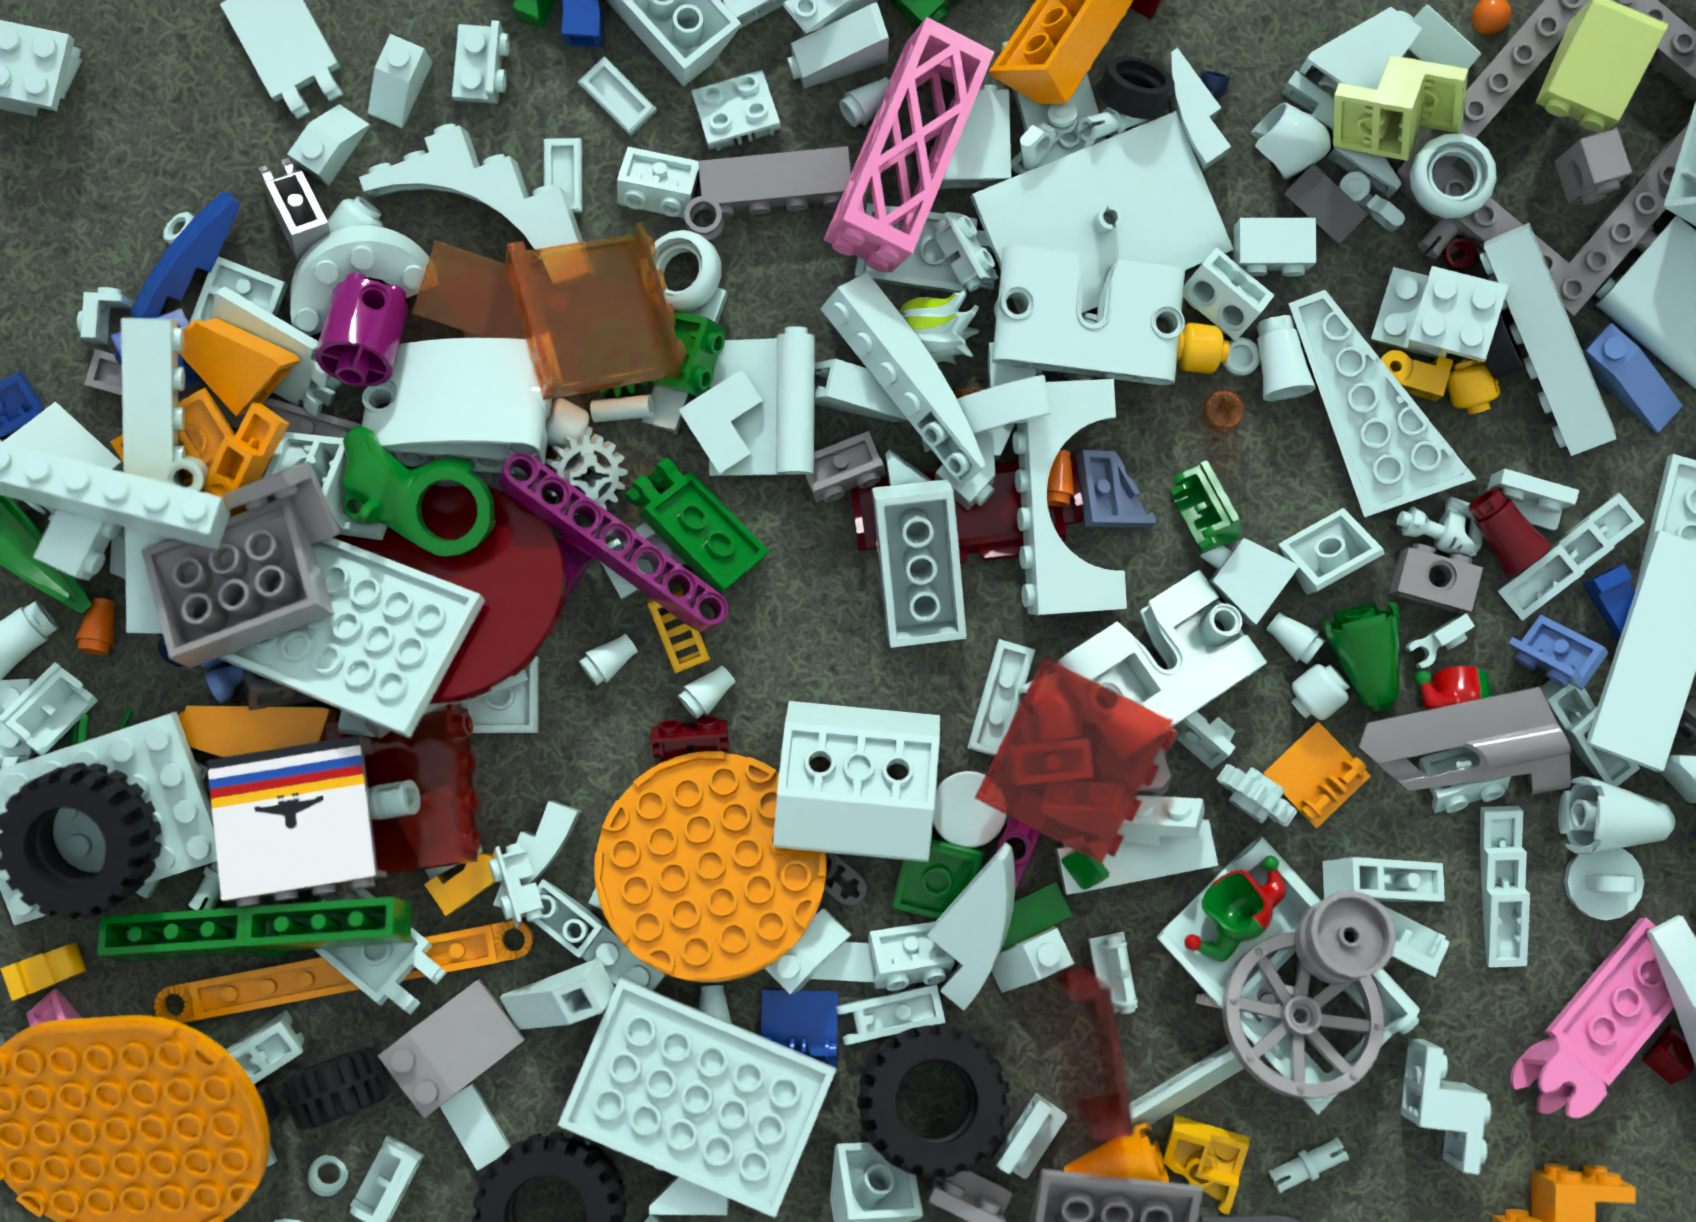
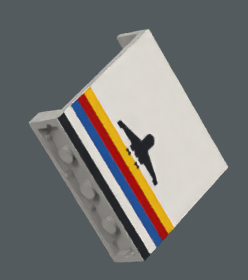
M358 735L207 760L221 901H236L237 907L260 905V897L274 895L275 901L293 900L299 898L298 891L312 889L313 895H324L337 892L336 885L351 883V889L368 888L375 886L374 879L387 877L386 871L377 870L364 755L373 754L371 739Z

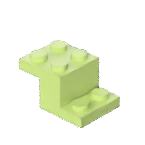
M1390 56L1378 90L1339 83L1334 94L1333 147L1408 161L1420 127L1459 133L1464 116L1468 69Z

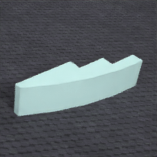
M1296 70L1281 94L1312 113V116L1324 123L1330 133L1331 144H1333L1334 99ZM1334 147L1327 157L1349 173L1355 171L1365 174L1369 179L1370 187L1387 198H1390L1402 184L1385 156Z
M1619 492L1551 545L1549 550L1538 561L1520 571L1498 590V593L1523 621L1585 574L1584 571L1613 550L1615 548L1614 545L1644 523L1643 519Z
M1519 806L1480 808V867L1485 954L1488 967L1527 966L1530 893L1525 889L1527 852L1522 848L1523 810Z

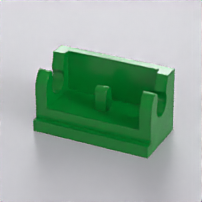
M1207 460L1201 462L1196 467L1179 473L1173 478L1176 487L1170 489V495L1201 554L1240 539V518Z

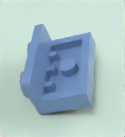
M1541 614L1522 641L1512 637L1508 643L1516 653L1514 659L1524 667L1532 671L1539 667L1547 672L1546 676L1554 683L1564 688L1571 684L1580 690L1584 689L1609 653L1604 646Z

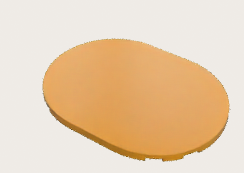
M146 1015L47 1021L26 1028L11 1037L0 1047V1181L3 1179L18 1195L16 1200L36 1216L41 1217L44 1215L56 1222H223L226 1218L240 1210L259 1186L266 1171L270 1151V1131L263 1102L256 1087L241 1065L224 1048L205 1034L173 1020Z

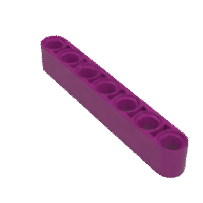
M522 452L514 453L507 458L499 473V484L508 495L544 519L552 527L692 629L699 632H707L715 628L726 618L728 604L719 592L540 461ZM513 467L523 469L528 476V480H515L510 475L509 469ZM545 490L555 492L559 498V504L551 505L546 503L542 498L541 492ZM582 513L586 515L590 520V527L582 528L578 526L573 519V514ZM605 537H616L622 545V550L613 551L609 549L605 543ZM637 559L649 561L652 565L653 573L645 574L641 572L637 567ZM675 581L679 583L684 590L683 597L672 595L668 589V582ZM700 604H707L713 609V620H708L701 615L699 611Z

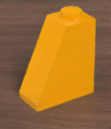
M220 318L205 321L198 319L190 323L184 329L183 352L178 351L183 359L236 417L246 414L252 402L263 404L301 360L296 354Z

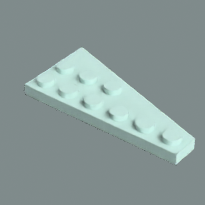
M1326 290L1288 303L1364 517L1476 479Z

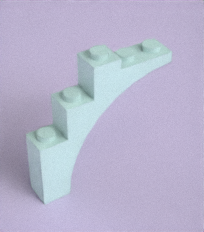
M446 124L434 130V135L425 137L429 150L428 153L422 150L409 153L403 157V162L392 166L390 163L375 165L369 168V174L359 177L363 191L372 197L398 191L436 190L460 194L484 203L504 215L525 235L541 258L553 286L561 290L595 278L567 193L560 187L555 188L554 185H546L533 190V196L529 197L518 163L510 156L505 157L504 154L488 157L483 160L484 165L480 166L470 135L460 125Z

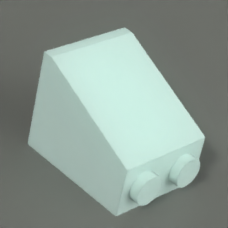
M1390 7L1312 51L1299 70V73L1328 93L1333 99L1339 83L1378 90L1390 56L1403 57L1422 28L1416 24L1415 19L1410 14L1404 11H1396Z

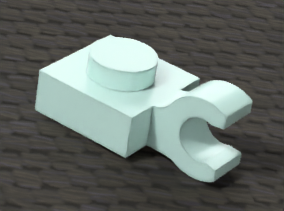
M1467 613L1458 615L1428 633L1422 639L1411 641L1406 645L1405 650L1410 652L1417 647L1422 648L1425 652V658L1415 666L1417 669L1429 667L1435 661L1436 651L1439 647L1445 645L1447 650L1456 647L1468 639L1465 632L1475 626Z

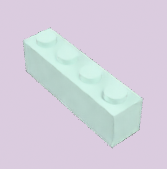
M1202 819L1198 838L1164 836L1162 846L1136 844L1100 836L1101 839L1086 842L1085 836L1080 835L1062 839L1063 846L1054 848L1063 893L1066 895L1218 866L1210 823L1206 819ZM1081 843L1088 844L1110 873V877L1085 890L1079 887L1061 862L1065 855Z

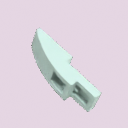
M1066 780L1049 781L1041 806L1042 813L1077 829L1119 841L1162 846L1164 836L1198 838L1205 811L1203 799L1128 795L1126 794L1125 784Z
M542 879L537 888L544 909L541 910L543 917L533 921L578 958L582 957L587 962L599 958L614 984L617 985L619 978L622 977L655 991L666 974L642 962L626 948L606 922L545 879Z

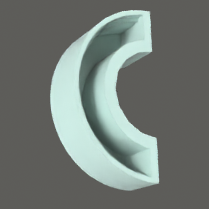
M369 225L351 226L336 230L315 242L304 253L295 268L290 288L292 326L308 336L320 333L333 289L338 283L345 281L346 276L350 273H360L368 278L380 279L390 285L398 286L406 292V298L438 286L437 270L432 260L419 245L394 230Z

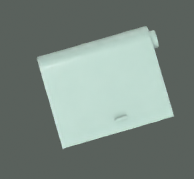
M1675 216L1624 275L1616 280L1609 277L1594 293L1599 298L1594 305L1696 390V230L1679 216Z
M786 327L784 334H779L777 338L725 340L724 348L718 356L712 374L713 378L710 389L743 369L761 397L762 402L731 421L751 454L720 474L709 459V476L814 474L815 335L808 334V328Z

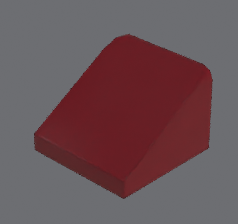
M1668 1025L1641 1059L1670 1084L1688 1078L1694 1064L1685 1036L1671 1025Z

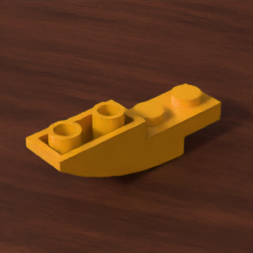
M252 402L236 435L224 436L210 468L203 493L219 496L223 499V494L261 479L290 423L263 404ZM245 505L229 509L230 517L247 511Z

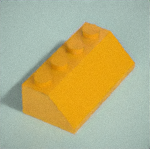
M1036 0L990 68L989 73L993 78L1037 104L1067 103L1074 95L1076 88L1086 73L1091 69L1093 62L1104 45L1109 41L1113 31L1126 15L1128 8L1134 0Z

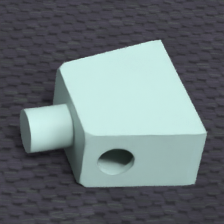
M1245 538L1239 540L1231 551L1223 545L1200 555L1201 558L1217 569L1210 578L1209 583L1226 604L1234 606L1240 612L1242 620L1250 627L1257 625L1299 567L1294 562Z

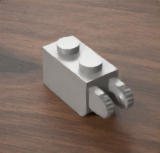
M286 158L280 160V167L284 176L274 179L271 170L266 165L259 167L258 171L266 189L269 206L298 262L315 242L330 234L328 222L301 170L296 171L290 159Z

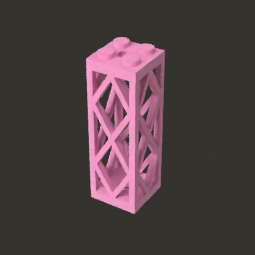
M928 17L908 39L823 239L831 243L835 251L847 256L855 255L866 260V264L870 268L879 272L888 271L890 273L913 253L994 51ZM940 78L954 84L955 92L947 112L945 110ZM930 80L936 119L923 127L917 88ZM907 96L913 134L902 141L898 111L903 98ZM890 132L892 148L880 155ZM936 137L930 154L927 157L926 143ZM915 151L920 178L911 198L905 157ZM895 165L902 205L886 215L880 174ZM869 181L876 219L864 212L862 198ZM901 222L899 229L894 228V226Z

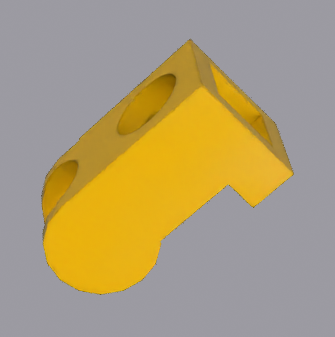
M1400 350L1389 351L1380 358L1408 394L1435 402L1444 396L1453 364L1452 359L1438 356L1431 364L1412 360L1406 353Z
M481 853L471 857L467 861L464 870L448 881L441 874L424 884L445 916L454 913L495 884L489 867V860L494 859L493 854Z
M77 942L0 968L12 1001L26 998L87 971Z

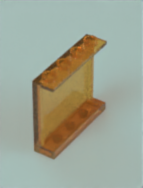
M643 222L637 223L634 234L526 251L524 241L508 243L505 263L543 400L677 376L682 362L686 359L685 347L682 339L676 338L673 328L676 323L674 309L671 304H666L663 293L665 292V278L662 270L656 269L653 259L655 257L654 240L651 235H646Z

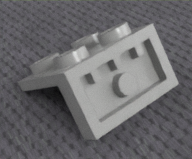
M310 461L253 481L222 495L228 510L244 504L247 511L288 496L310 545L335 537L340 533Z

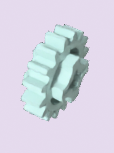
M580 433L578 442L568 436L565 437L566 447L564 449L558 446L553 447L554 452L557 454L556 459H546L545 461L546 464L552 467L553 472L605 510L606 500L609 499L615 503L618 501L614 491L615 489H625V485L619 482V476L626 475L627 470L618 466L625 458L618 452L613 453L616 447L614 443L610 441L603 443V437L594 434L590 440L588 434ZM594 451L602 455L606 464L597 462V455L594 454ZM587 468H589V469H591L592 471H594V472H590V474H586V473H587ZM582 474H586V475H584V481H583L582 479L578 478V477H580ZM547 490L548 494L557 496L555 492ZM557 497V499H556V501H555L556 504H559V498H558V497Z
M1226 764L1217 777L1218 782L1225 786V789L1233 793L1228 801L1260 823H1263L1268 817L1272 821L1287 827L1297 813L1296 809L1289 802L1281 798L1285 790L1252 767L1245 774L1240 769Z

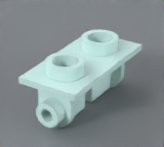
M946 212L945 216L947 219L941 220L934 225L936 230L934 236L947 258H951L958 252L960 253L961 257L950 265L962 287H967L969 292H972L983 285L980 279H998L993 269L995 262L990 253L985 248H981L975 237L977 234L976 227L971 219L960 213Z
M520 843L505 847L507 853L502 855L499 846L495 847L493 852L494 859L489 860L492 878L495 883L501 881L505 896L500 897L504 917L506 920L512 918L515 928L519 927L521 917L526 916L527 922L542 918L541 910L544 909L536 882L521 886L520 880L532 877L533 872L527 850L522 849Z
M1124 932L1088 939L1102 1015L1120 1012V1014L1135 1012V1008H1138V1000L1135 995Z

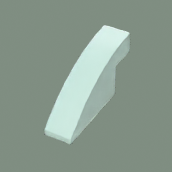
M1006 842L940 915L927 935L959 962L940 991L963 1011L982 988L1000 955L1008 934L1014 907L1015 870L1012 847Z

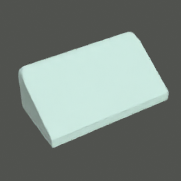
M1428 4L1414 17L1416 24L1422 30L1407 50L1419 61L1469 69L1481 56L1479 50Z

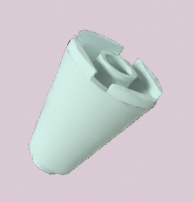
M1581 776L1573 778L1571 783L1575 784L1571 791H1564L1560 799L1559 831L1560 834H1567L1570 844H1565L1567 849L1577 854H1589L1663 841L1668 838L1675 827V817L1667 804L1591 777Z

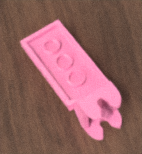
M1647 917L1638 919L1549 1025L1545 1032L1550 1037L1530 1046L1513 1066L1510 1084L1515 1090L1529 1087L1535 1079L1539 1078L1538 1086L1541 1093L1537 1097V1112L1550 1114L1556 1112L1565 1104V1115L1571 1118H1580L1592 1112L1607 1095L1605 1086H1609L1674 1008L1647 931L1656 926Z

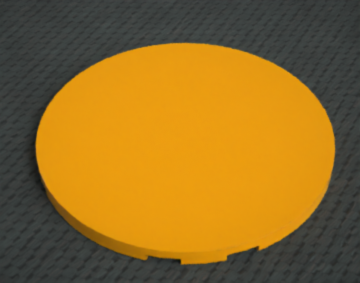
M723 751L689 753L674 757L649 769L633 782L619 800H616L603 823L597 851L595 852V886L599 903L611 929L626 948L642 962L659 972L686 981L701 983L732 981L759 972L778 961L798 943L808 930L818 911L825 889L827 874L826 852L773 847L779 773L776 769L754 758L728 754Z

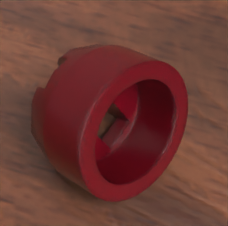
M1455 239L1442 251V261L1448 269L1462 270L1474 261L1475 248L1466 239ZM1461 248L1464 255L1453 262L1450 256Z

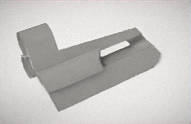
M1540 687L1368 722L1358 746L1408 791L1527 774L1532 791L1529 793L1530 795L1569 788L1571 785L1569 754L1571 753V748L1564 732L1554 718ZM1457 747H1466L1479 756L1480 764L1426 775L1407 758Z

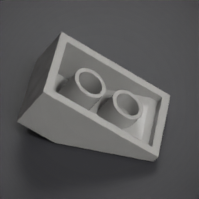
M479 978L378 1055V1058L422 1117L425 1118L526 1039Z

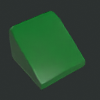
M1081 843L1061 859L1064 867L1083 890L1110 877L1109 871L1088 844Z

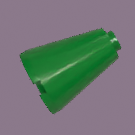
M1376 602L1357 605L1334 612L1335 620L1329 622L1326 617L1321 621L1323 631L1361 705L1370 706L1371 711L1388 709L1393 706V701L1399 698V609L1397 603L1386 602L1388 609H1378Z

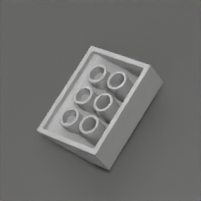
M288 496L229 517L218 550L176 539H171L142 550L168 656L170 659L188 668L334 615L325 579Z
M1043 1169L1029 1222H1197L1203 1190L1202 1186Z

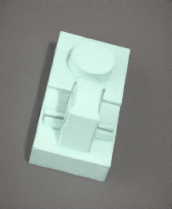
M1196 711L1175 725L1181 729L1177 740L1212 770L1229 757L1236 748L1230 742L1235 731L1219 717L1209 724L1208 720Z

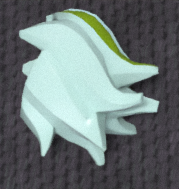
M964 290L961 293H954L946 299L918 297L904 303L899 310V313L917 334L936 363L944 361L955 365V355L974 356L967 347L965 340L970 336L980 333L978 329L967 327L978 311L979 306L974 305L967 312L958 311L967 295Z

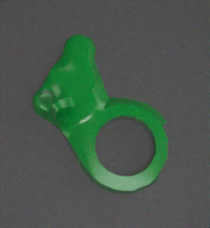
M355 426L343 438L346 453V466L343 477L345 492L343 513L351 520L361 523L384 524L419 547L439 556L466 554L480 547L492 533L497 520L494 519V499L486 482L472 471L476 463L458 457H444L410 470L380 445L376 434L371 429ZM441 480H453L462 483L471 491L477 502L478 515L475 525L466 536L460 539L447 540L436 536L427 528L422 518L421 504L424 494L433 484Z

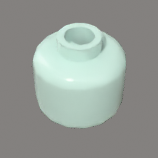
M356 197L354 200H342L327 221L330 233L351 226L369 225L383 227L380 220L381 212L361 197Z
M561 397L552 401L550 415L546 419L547 445L552 448L558 446L564 449L566 447L565 437L569 436L578 442L580 433H586L590 438L593 428L588 426V412Z
M1315 664L1292 683V690L1296 698L1291 702L1306 719L1312 714L1319 720H1325L1347 703L1349 696L1346 690L1350 688V685L1331 664L1327 667Z

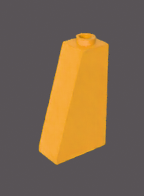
M186 706L185 711L180 712L178 717L191 748L224 758L328 741L338 710L323 707H267L249 710L248 706Z

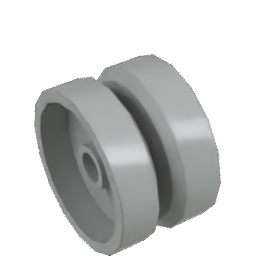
M1353 890L1337 892L1306 909L1296 924L1294 935L1296 953L1305 969L1318 980L1334 985L1353 983L1371 976L1384 968L1393 955L1396 940L1393 920L1384 906L1370 895Z

